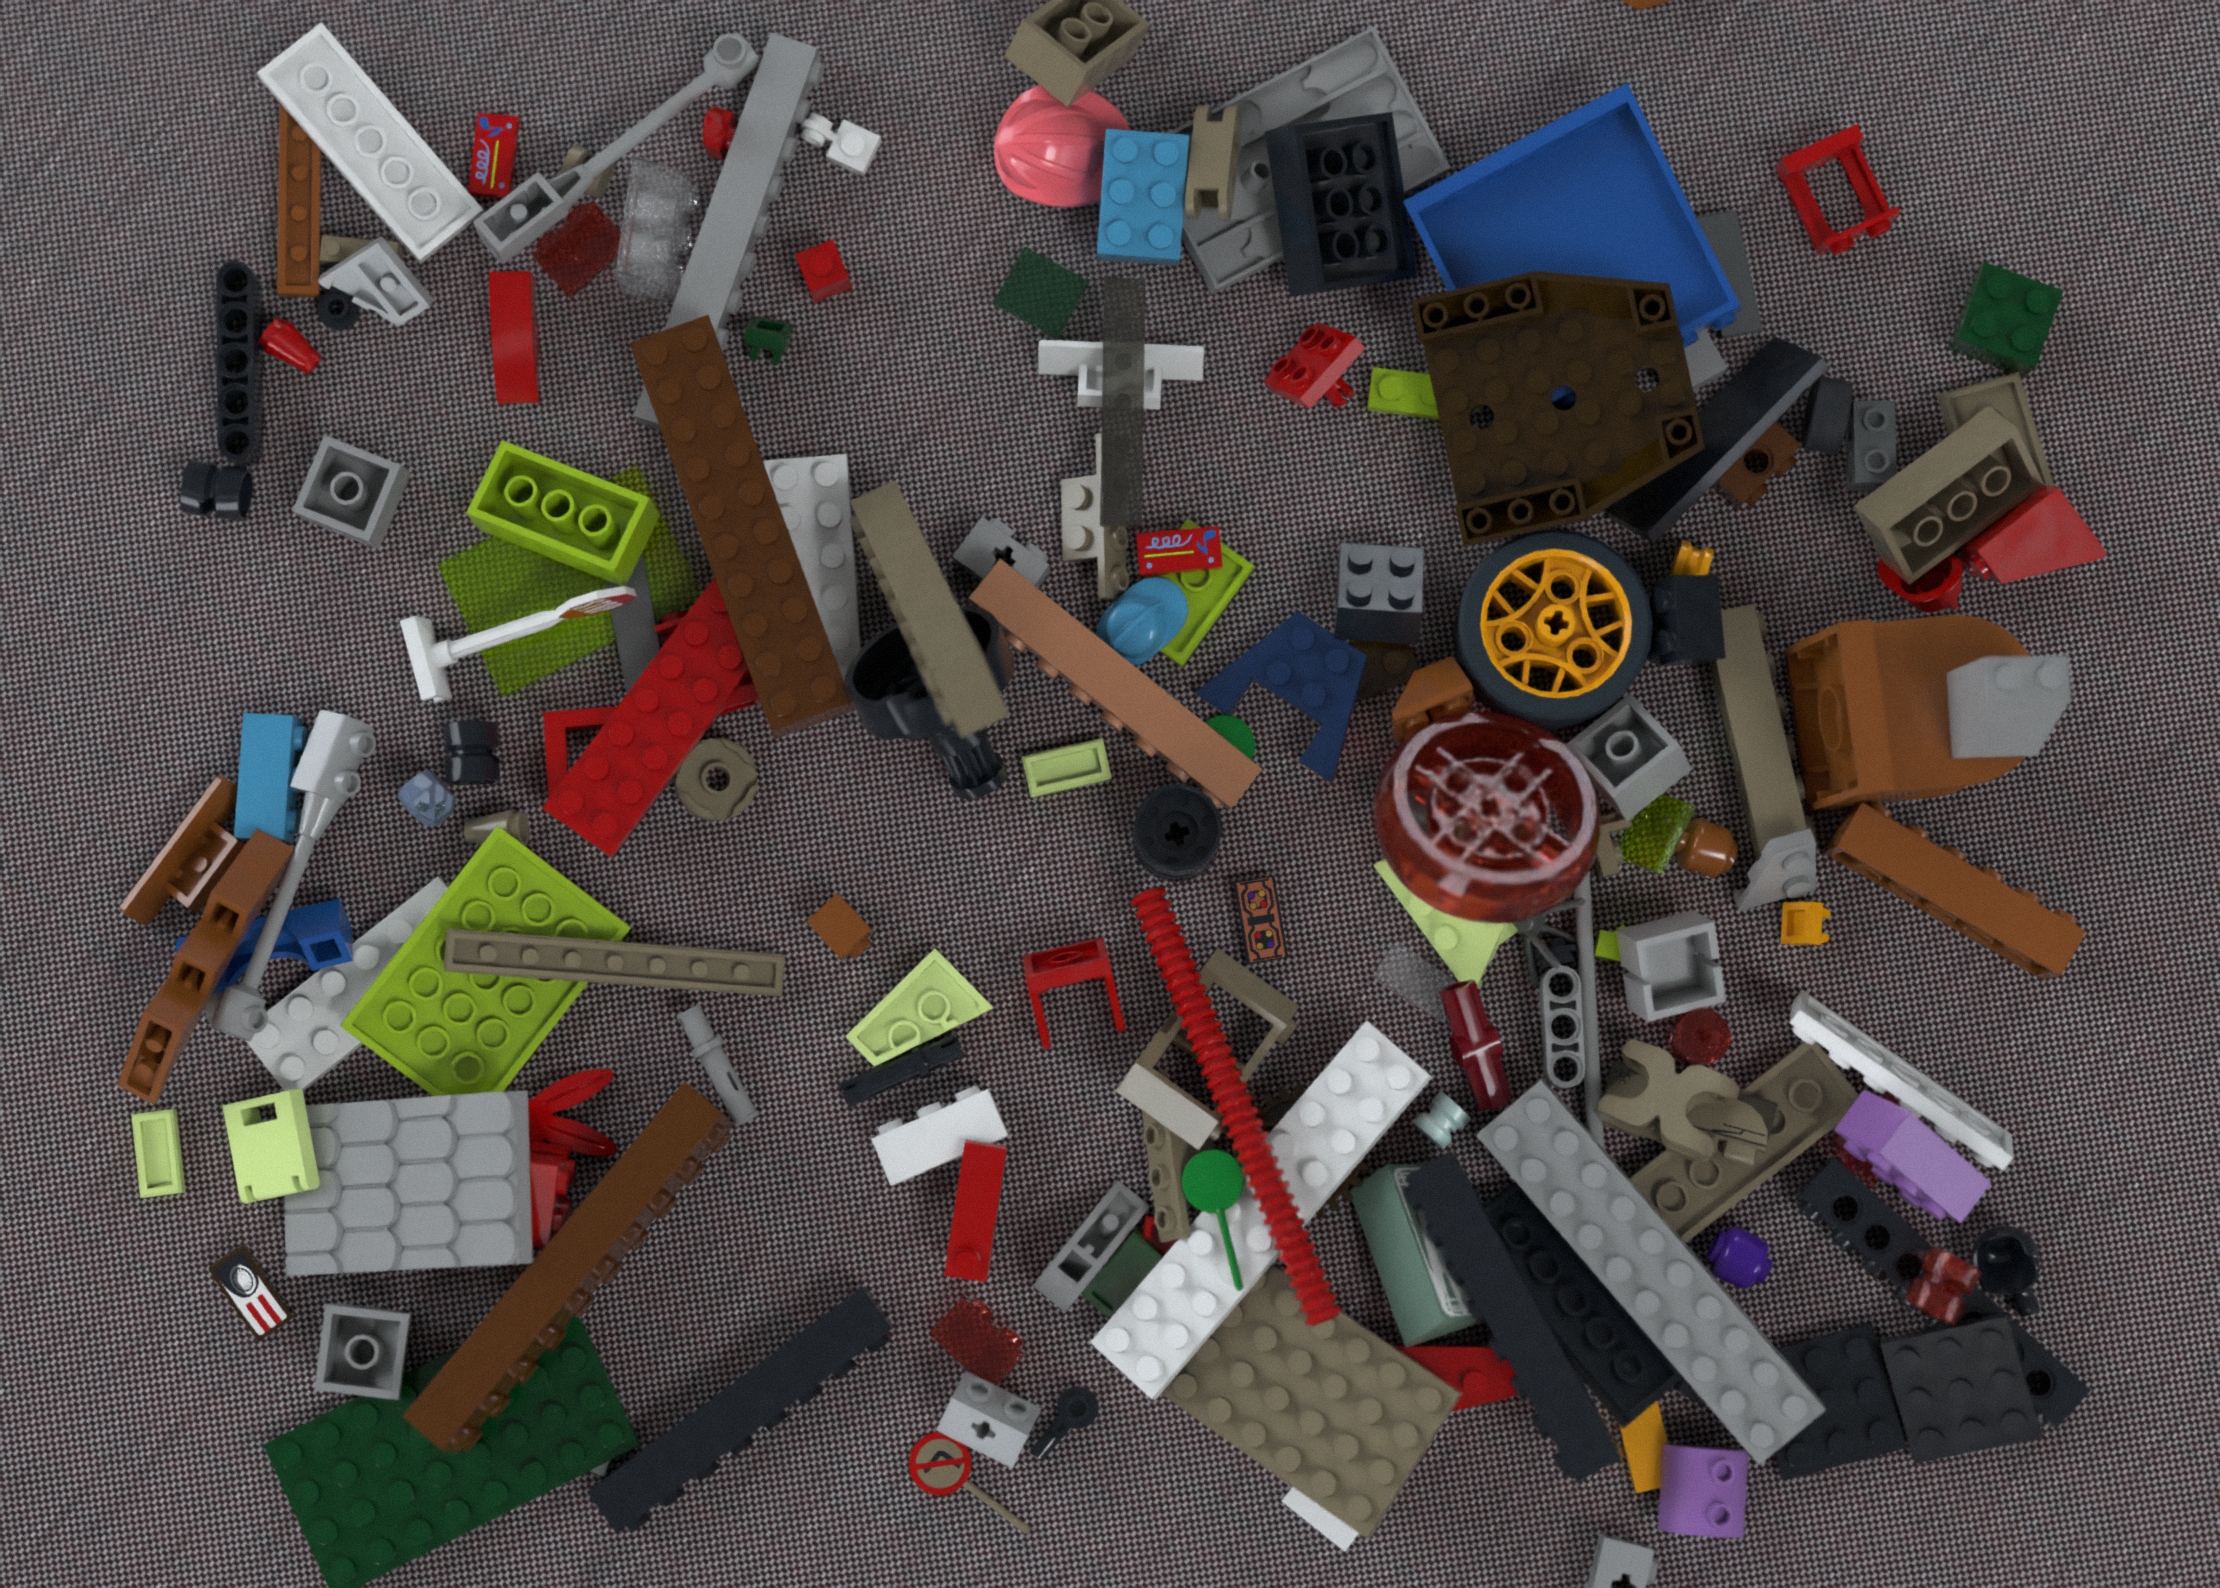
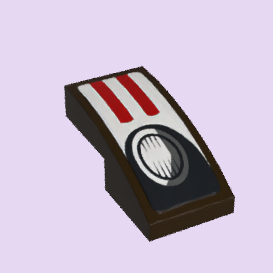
M242 1243L209 1266V1271L220 1289L258 1341H261L294 1318V1311L269 1281L268 1272L245 1243Z

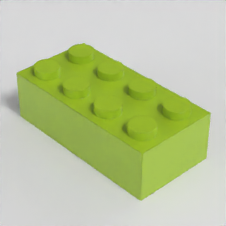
M503 440L466 512L475 526L483 532L619 586L627 585L660 517V513L649 497Z

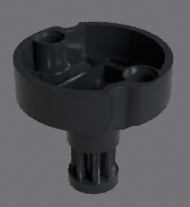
M965 605L960 608V611L1001 695L1009 684L1014 672L1015 661L1013 654L994 615L983 608ZM898 622L875 636L857 653L847 669L844 683L845 689L864 728L870 734L892 741L895 739L917 740L929 738L935 753L942 756L950 773L949 783L955 796L961 799L980 798L1001 786L1007 777L1008 771L1001 756L994 753L986 735L987 726L963 738L954 722L946 726Z

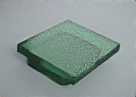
M1024 247L995 298L993 305L1058 340L1086 291L1089 281Z

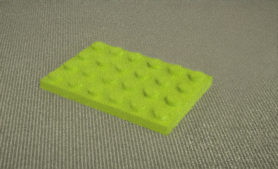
M497 825L344 1018L340 1027L432 1096L503 1092L589 982L444 971L447 928L621 941L631 927Z

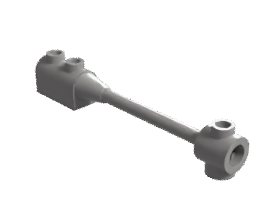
M738 32L720 36L715 41L713 49L703 56L704 72L587 163L584 165L580 164L547 181L537 172L473 221L480 239L492 255L501 264H504L512 257L520 254L522 249L544 232L551 230L557 222L568 215V210L593 183L594 178L714 85L729 90L734 85L741 83L760 64L757 54L745 38Z
M320 709L290 784L291 788L305 794L298 832L300 835L242 983L228 986L224 992L213 994L206 1004L205 1015L211 1023V1028L251 1042L253 1034L261 1032L266 1027L268 1022V1014L264 1009L266 1001L257 990L315 842L319 841L339 808L344 806L347 796H354L360 789L361 779L357 774V770L362 758L371 756L376 748V739L372 735L374 730L372 726L346 715Z

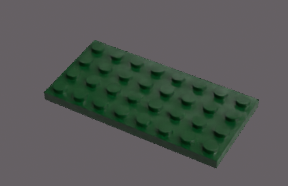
M575 1315L563 1328L567 1333L560 1344L554 1350L549 1351L546 1349L536 1360L539 1367L534 1375L525 1384L521 1385L518 1382L507 1395L511 1398L507 1407L496 1418L489 1416L479 1428L483 1432L482 1436L467 1452L462 1449L458 1454L439 1449L402 1417L461 1346L403 1374L400 1400L359 1396L263 1444L328 1588H359L642 1445L582 1317L577 1318Z

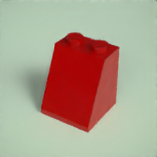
M2048 485L2042 486L1958 548L1962 554L1959 559L1963 563V568L1971 577L1974 578L1978 575L1984 581L1990 580L2002 584L2099 560L2108 554L2058 487Z

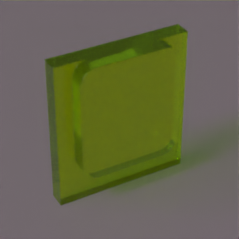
M1663 794L1658 796L1634 816L1632 820L1633 826L1627 829L1620 843L1623 861L1654 874L1662 875L1696 807Z

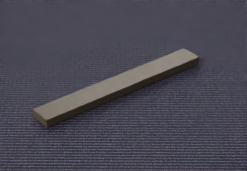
M447 928L444 971L782 997L786 955L781 953Z

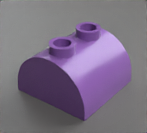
M1663 1444L1658 1530L1704 1537H1744L1749 1456L1747 1450L1730 1447Z

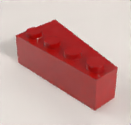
M1391 1344L1463 1393L1452 1411L1518 1396L1510 1381V1377L1516 1375L1508 1360L1503 1362L1498 1360L1491 1345L1432 1344L1414 1345L1405 1348L1404 1344Z

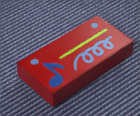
M477 113L468 193L471 196L503 199L512 192L520 129V119L518 116Z
M1219 526L1136 533L1140 577L1220 570L1223 568Z

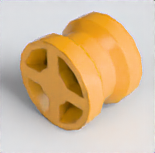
M1682 539L1674 556L1669 577L1707 575L1714 549L1709 547L1698 549L1693 547L1690 541Z

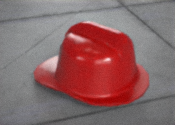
M1950 554L1910 585L1885 565L1880 557L1877 566L1879 579L1886 587L1910 602L1917 610L1933 613L1945 608L1953 611L1958 608L1957 598L1962 590L1961 576L1963 574V563L1956 555Z

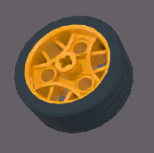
M1549 529L1529 532L1509 540L1484 558L1469 579L1455 613L1453 643L1456 661L1473 687V693L1484 706L1504 720L1520 726L1553 731L1577 727L1596 719L1622 698L1644 666L1651 647L1653 620L1649 598L1640 578L1622 555L1602 541L1582 533ZM1540 570L1538 584L1524 575L1527 572ZM1509 581L1532 596L1516 612L1498 592ZM1555 582L1566 583L1571 589V597L1568 599L1556 598L1552 594L1551 584ZM1588 584L1593 586L1599 594L1586 596ZM1489 603L1496 608L1503 618L1487 621ZM1608 605L1613 615L1614 623L1595 631L1587 608ZM1550 626L1554 628L1553 634L1550 633ZM1506 633L1518 635L1522 640V649L1518 651L1507 650L1501 642V636ZM1616 633V647L1613 650L1602 639ZM1585 650L1590 653L1593 659V666L1589 668L1577 666L1572 658L1573 652ZM1520 667L1519 681L1505 670ZM1530 667L1542 668L1556 674L1550 692L1528 687ZM1563 678L1576 689L1574 691L1558 693Z

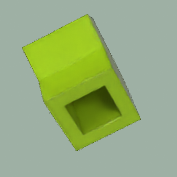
M1623 924V925H1621L1620 927H1618L1616 930L1622 929V928H1626V927H1625L1624 924ZM1604 930L1597 932L1594 945L1595 958L1617 963L1621 961L1616 930L1614 932Z

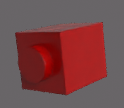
M833 239L795 254L814 303L852 289L850 279Z

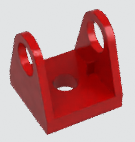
M1104 937L1022 956L1026 982L1043 1050L1051 1049L1052 1045L1040 994L1047 993V989L1093 978H1096L1097 981L1105 979L1117 1033L1126 1031Z

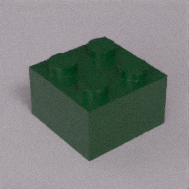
M1984 262L1973 275L1947 350L2010 373L2019 372L2020 376L2025 378L2036 368L2063 290Z

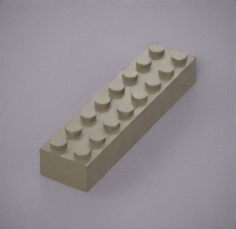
M894 480L851 500L850 503L856 513L855 517L849 519L946 726L954 722L963 738L1010 716L983 655L896 481Z

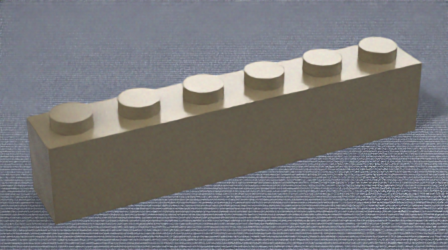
M1754 604L1721 610L1726 658L1711 662L1709 665L1754 857L1757 862L1761 858L1762 850L1770 839L1806 829H1811L1815 838V831L1811 817L1809 815L1804 816L1801 800L1805 799L1803 780L1800 775H1794L1791 759L1796 758L1792 736L1790 734L1785 735L1781 719L1786 718L1785 703L1782 695L1775 694L1772 678H1776L1777 675L1775 661L1772 654H1766L1762 638L1767 637L1766 623L1763 614H1756Z

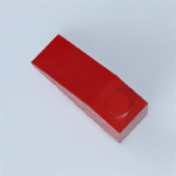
M965 1140L944 1276L981 1282L987 1281L992 1260L1007 1146Z

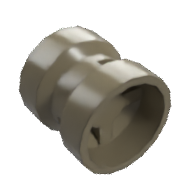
M578 144L574 145L563 162L560 174L580 164L584 165L594 156L590 154L587 148ZM615 163L594 178L593 183L585 191L586 194L596 199L604 194L612 179Z

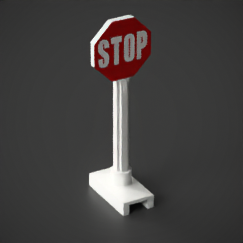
M621 586L594 591L570 599L556 608V610L542 611L455 641L447 639L437 643L431 619L413 616L401 620L400 624L421 700L426 701L433 698L434 703H439L452 698L444 667L457 663L458 658L551 628L565 619L597 615L624 606L637 597L635 589Z

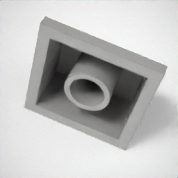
M325 1304L314 1390L400 1400L411 1314L352 1304Z

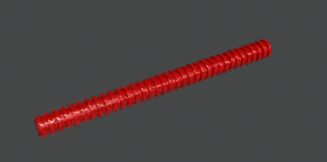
M1160 887L1148 889L1133 897V900L1130 902L1131 907L1138 910L1135 916L1137 920H1142L1143 922L1140 928L1142 932H1147L1148 934L1145 940L1147 944H1152L1153 946L1150 952L1152 956H1157L1158 958L1155 964L1157 968H1162L1163 970L1160 976L1162 980H1167L1168 982L1165 988L1167 992H1172L1173 994L1170 1000L1172 1004H1177L1178 1006L1175 1012L1177 1016H1182L1181 1026L1183 1029L1187 1028L1189 1032L1186 1034V1038L1194 1044L1191 1047L1192 1052L1198 1053L1199 1057L1196 1059L1198 1065H1203L1204 1070L1201 1071V1074L1204 1078L1208 1077L1207 1088L1209 1090L1213 1089L1214 1094L1211 1098L1213 1102H1218L1219 1107L1216 1110L1218 1114H1223L1224 1116L1221 1122L1223 1126H1228L1230 1131L1227 1133V1136L1235 1142L1232 1145L1233 1151H1238L1240 1154L1237 1158L1238 1163H1243L1245 1166L1242 1170L1243 1175L1250 1178V1181L1247 1183L1248 1187L1254 1188L1256 1192L1252 1196L1255 1201L1259 1200L1261 1204L1258 1207L1259 1213H1264L1266 1216L1263 1220L1264 1225H1269L1271 1231L1268 1232L1269 1237L1276 1240V1243L1273 1245L1274 1249L1280 1250L1282 1254L1279 1257L1280 1263L1285 1262L1287 1266L1284 1269V1273L1292 1278L1289 1285L1297 1290L1294 1297L1302 1302L1303 1306L1299 1309L1301 1313L1306 1312L1308 1318L1305 1320L1307 1326H1316L1339 1316V1313L1342 1312L1341 1306L1335 1305L1336 1294H1331L1328 1289L1332 1286L1331 1282L1325 1281L1323 1275L1326 1274L1325 1268L1320 1269L1318 1265L1321 1261L1320 1256H1315L1313 1250L1316 1249L1315 1244L1309 1243L1307 1239L1311 1236L1308 1230L1304 1231L1302 1227L1305 1224V1220L1298 1217L1299 1206H1294L1292 1200L1295 1199L1294 1194L1287 1191V1188L1290 1186L1289 1182L1283 1181L1281 1177L1284 1175V1170L1282 1168L1278 1169L1276 1165L1279 1162L1278 1156L1272 1155L1273 1144H1268L1266 1141L1269 1137L1268 1132L1261 1129V1126L1264 1124L1263 1120L1257 1119L1256 1114L1259 1111L1257 1107H1252L1250 1103L1253 1101V1097L1251 1094L1246 1093L1245 1090L1248 1088V1085L1240 1079L1243 1076L1242 1070H1236L1235 1065L1238 1061L1235 1057L1231 1058L1230 1053L1233 1049L1225 1043L1228 1037L1226 1033H1221L1220 1028L1223 1026L1221 1021L1215 1020V1016L1218 1013L1216 1009L1210 1008L1212 999L1209 996H1205L1207 987L1205 984H1200L1199 981L1202 975L1194 970L1197 963L1189 958L1192 951L1184 946L1187 940L1185 936H1180L1179 934L1182 928L1180 924H1175L1174 922L1177 916L1175 912H1170L1169 910L1172 904L1170 900H1165L1164 898L1167 892L1165 888Z

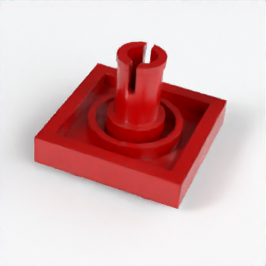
M1317 321L1314 326L1307 328L1300 335L1297 345L1287 356L1276 361L1271 368V373L1263 383L1273 393L1308 409H1311L1323 395L1326 396L1334 408L1342 407L1347 403V400L1341 394L1344 393L1351 399L1354 389L1341 378V375L1363 352L1365 347L1355 336Z

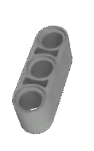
M1560 965L1558 969L1551 968L1542 975L1539 982V1003L1544 1077L1553 1087L1565 1089L1576 1086L1583 1079L1585 1074V1052L1580 978L1575 970L1568 966ZM1554 974H1562L1570 982V991L1565 997H1557L1550 991L1549 980ZM1557 1016H1565L1572 1023V1033L1567 1039H1559L1552 1033L1551 1024ZM1561 1057L1569 1059L1575 1068L1574 1075L1568 1082L1561 1081L1554 1075V1064Z

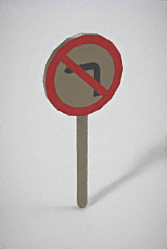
M940 1432L925 1435L914 1445L909 1456V1470L913 1481L921 1490L931 1495L944 1496L956 1492L963 1486L1025 1534L1030 1532V1527L968 1480L971 1473L972 1458L966 1445Z

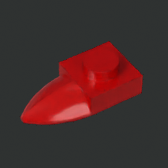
M716 105L712 106L705 115L703 145L709 157L724 161L737 128V121L733 112L719 108Z

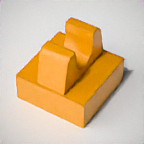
M1783 902L1780 944L1793 946L1821 945V943L1828 942L1829 934H1822V919L1830 918V911L1823 908V903Z

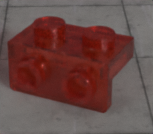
M594 200L588 205L581 204L573 209L566 218L567 223L556 233L551 231L544 235L535 246L537 250L532 254L538 265L570 299L575 297L632 246L630 241L609 220Z
M963 1296L929 1334L968 1372L997 1385L1024 1357L1025 1353L1020 1349L1024 1341L1007 1325L1000 1330L989 1319L994 1313L978 1297L975 1296L970 1301L966 1296Z

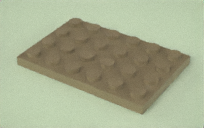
M1272 1264L1161 1394L1366 1539L1371 1538L1463 1393L1343 1311L1339 1313V1316L1316 1326H1307L1305 1320L1308 1318L1306 1312L1301 1313L1299 1309L1303 1306L1302 1302L1294 1297L1297 1290L1289 1285V1282L1292 1281L1291 1276L1285 1275L1282 1269Z

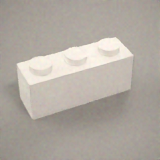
M976 1085L955 1094L958 1102L942 1108L940 1102H936L917 1110L916 1113L919 1119L903 1125L901 1118L878 1127L880 1135L871 1140L890 1185L894 1186L962 1157L965 1140L994 1143L1008 1137V1131L991 1091L986 1089L981 1092L979 1086Z

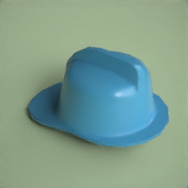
M1159 577L1143 579L1131 586L1106 609L1099 619L1097 637L1133 666L1140 665L1159 652L1185 625L1188 614L1186 597L1180 587L1168 579Z

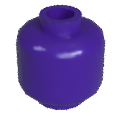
M1731 1227L1726 1232L1720 1230L1713 1239L1706 1255V1260L1711 1262V1273L1740 1289H1748L1755 1281L1763 1283L1773 1264V1260L1767 1258L1769 1252L1768 1243L1764 1239L1739 1227Z

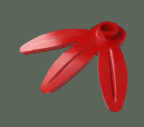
M607 1068L578 1072L550 1085L533 1100L528 1098L529 1140L544 1142L545 1139L553 1144L572 1146L573 1152L586 1155H613L617 1151V1146L605 1135L580 1122L553 1115L556 1112L578 1105L597 1094L613 1080V1072Z

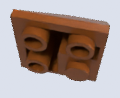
M1453 656L1413 672L1391 713L1392 737L1395 743L1403 739L1407 743L1417 741L1425 737L1429 733L1428 729L1442 723L1445 727H1450L1464 721L1468 717L1467 713L1472 711L1473 687Z

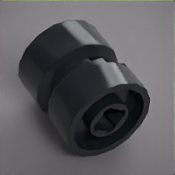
M190 461L187 464L181 485V507L183 513L209 517L213 512H216L220 519L242 522L247 518L253 496V475L249 468L226 465L219 471L213 463Z
M462 721L444 725V748L451 752V756L445 760L446 784L486 785L500 782V759L493 755V751L499 747V724L497 722Z

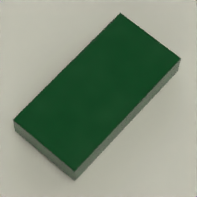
M1136 1229L1091 1280L1081 1295L1110 1320L1165 1254Z

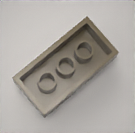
M1988 406L1855 504L1854 508L1883 563L1910 585L2044 486V483L2017 427Z

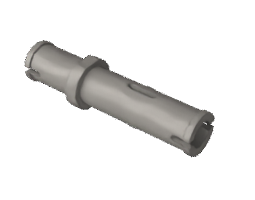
M698 1004L679 1014L676 1018L680 1021L694 1047L691 1053L695 1059L699 1058L736 1128L757 1117L759 1113L754 1108L721 1046L724 1044L722 1037H716L701 1009V1005Z

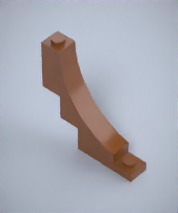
M256 829L211 891L202 918L177 951L168 978L145 1008L117 1086L153 1105L156 1104L164 1091L171 1069L181 1057L214 989L255 918L284 876L295 848L259 829Z

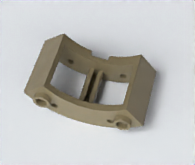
M1217 948L1200 971L1202 975L1201 980H1199L1200 984H1205L1207 987L1205 994L1212 984L1215 983L1273 1024V1027L1246 1065L1237 1059L1236 1070H1242L1243 1076L1240 1079L1242 1082H1247L1275 1041L1283 1045L1297 1026L1291 1019L1300 1006ZM1173 1011L1130 1069L1116 1092L1199 1150L1208 1137L1214 1141L1218 1139L1225 1129L1221 1122L1224 1116L1223 1114H1218L1216 1110L1219 1104L1212 1111L1153 1069L1171 1042L1193 1058L1197 1059L1199 1057L1198 1053H1193L1191 1047L1194 1045L1193 1042L1188 1041L1186 1038V1034L1189 1033L1187 1028L1183 1029L1181 1026L1182 1016H1177L1176 1012Z

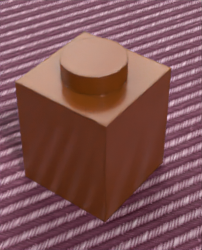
M838 893L807 920V923L842 960H845L849 955L855 960L872 944L868 938L874 931Z

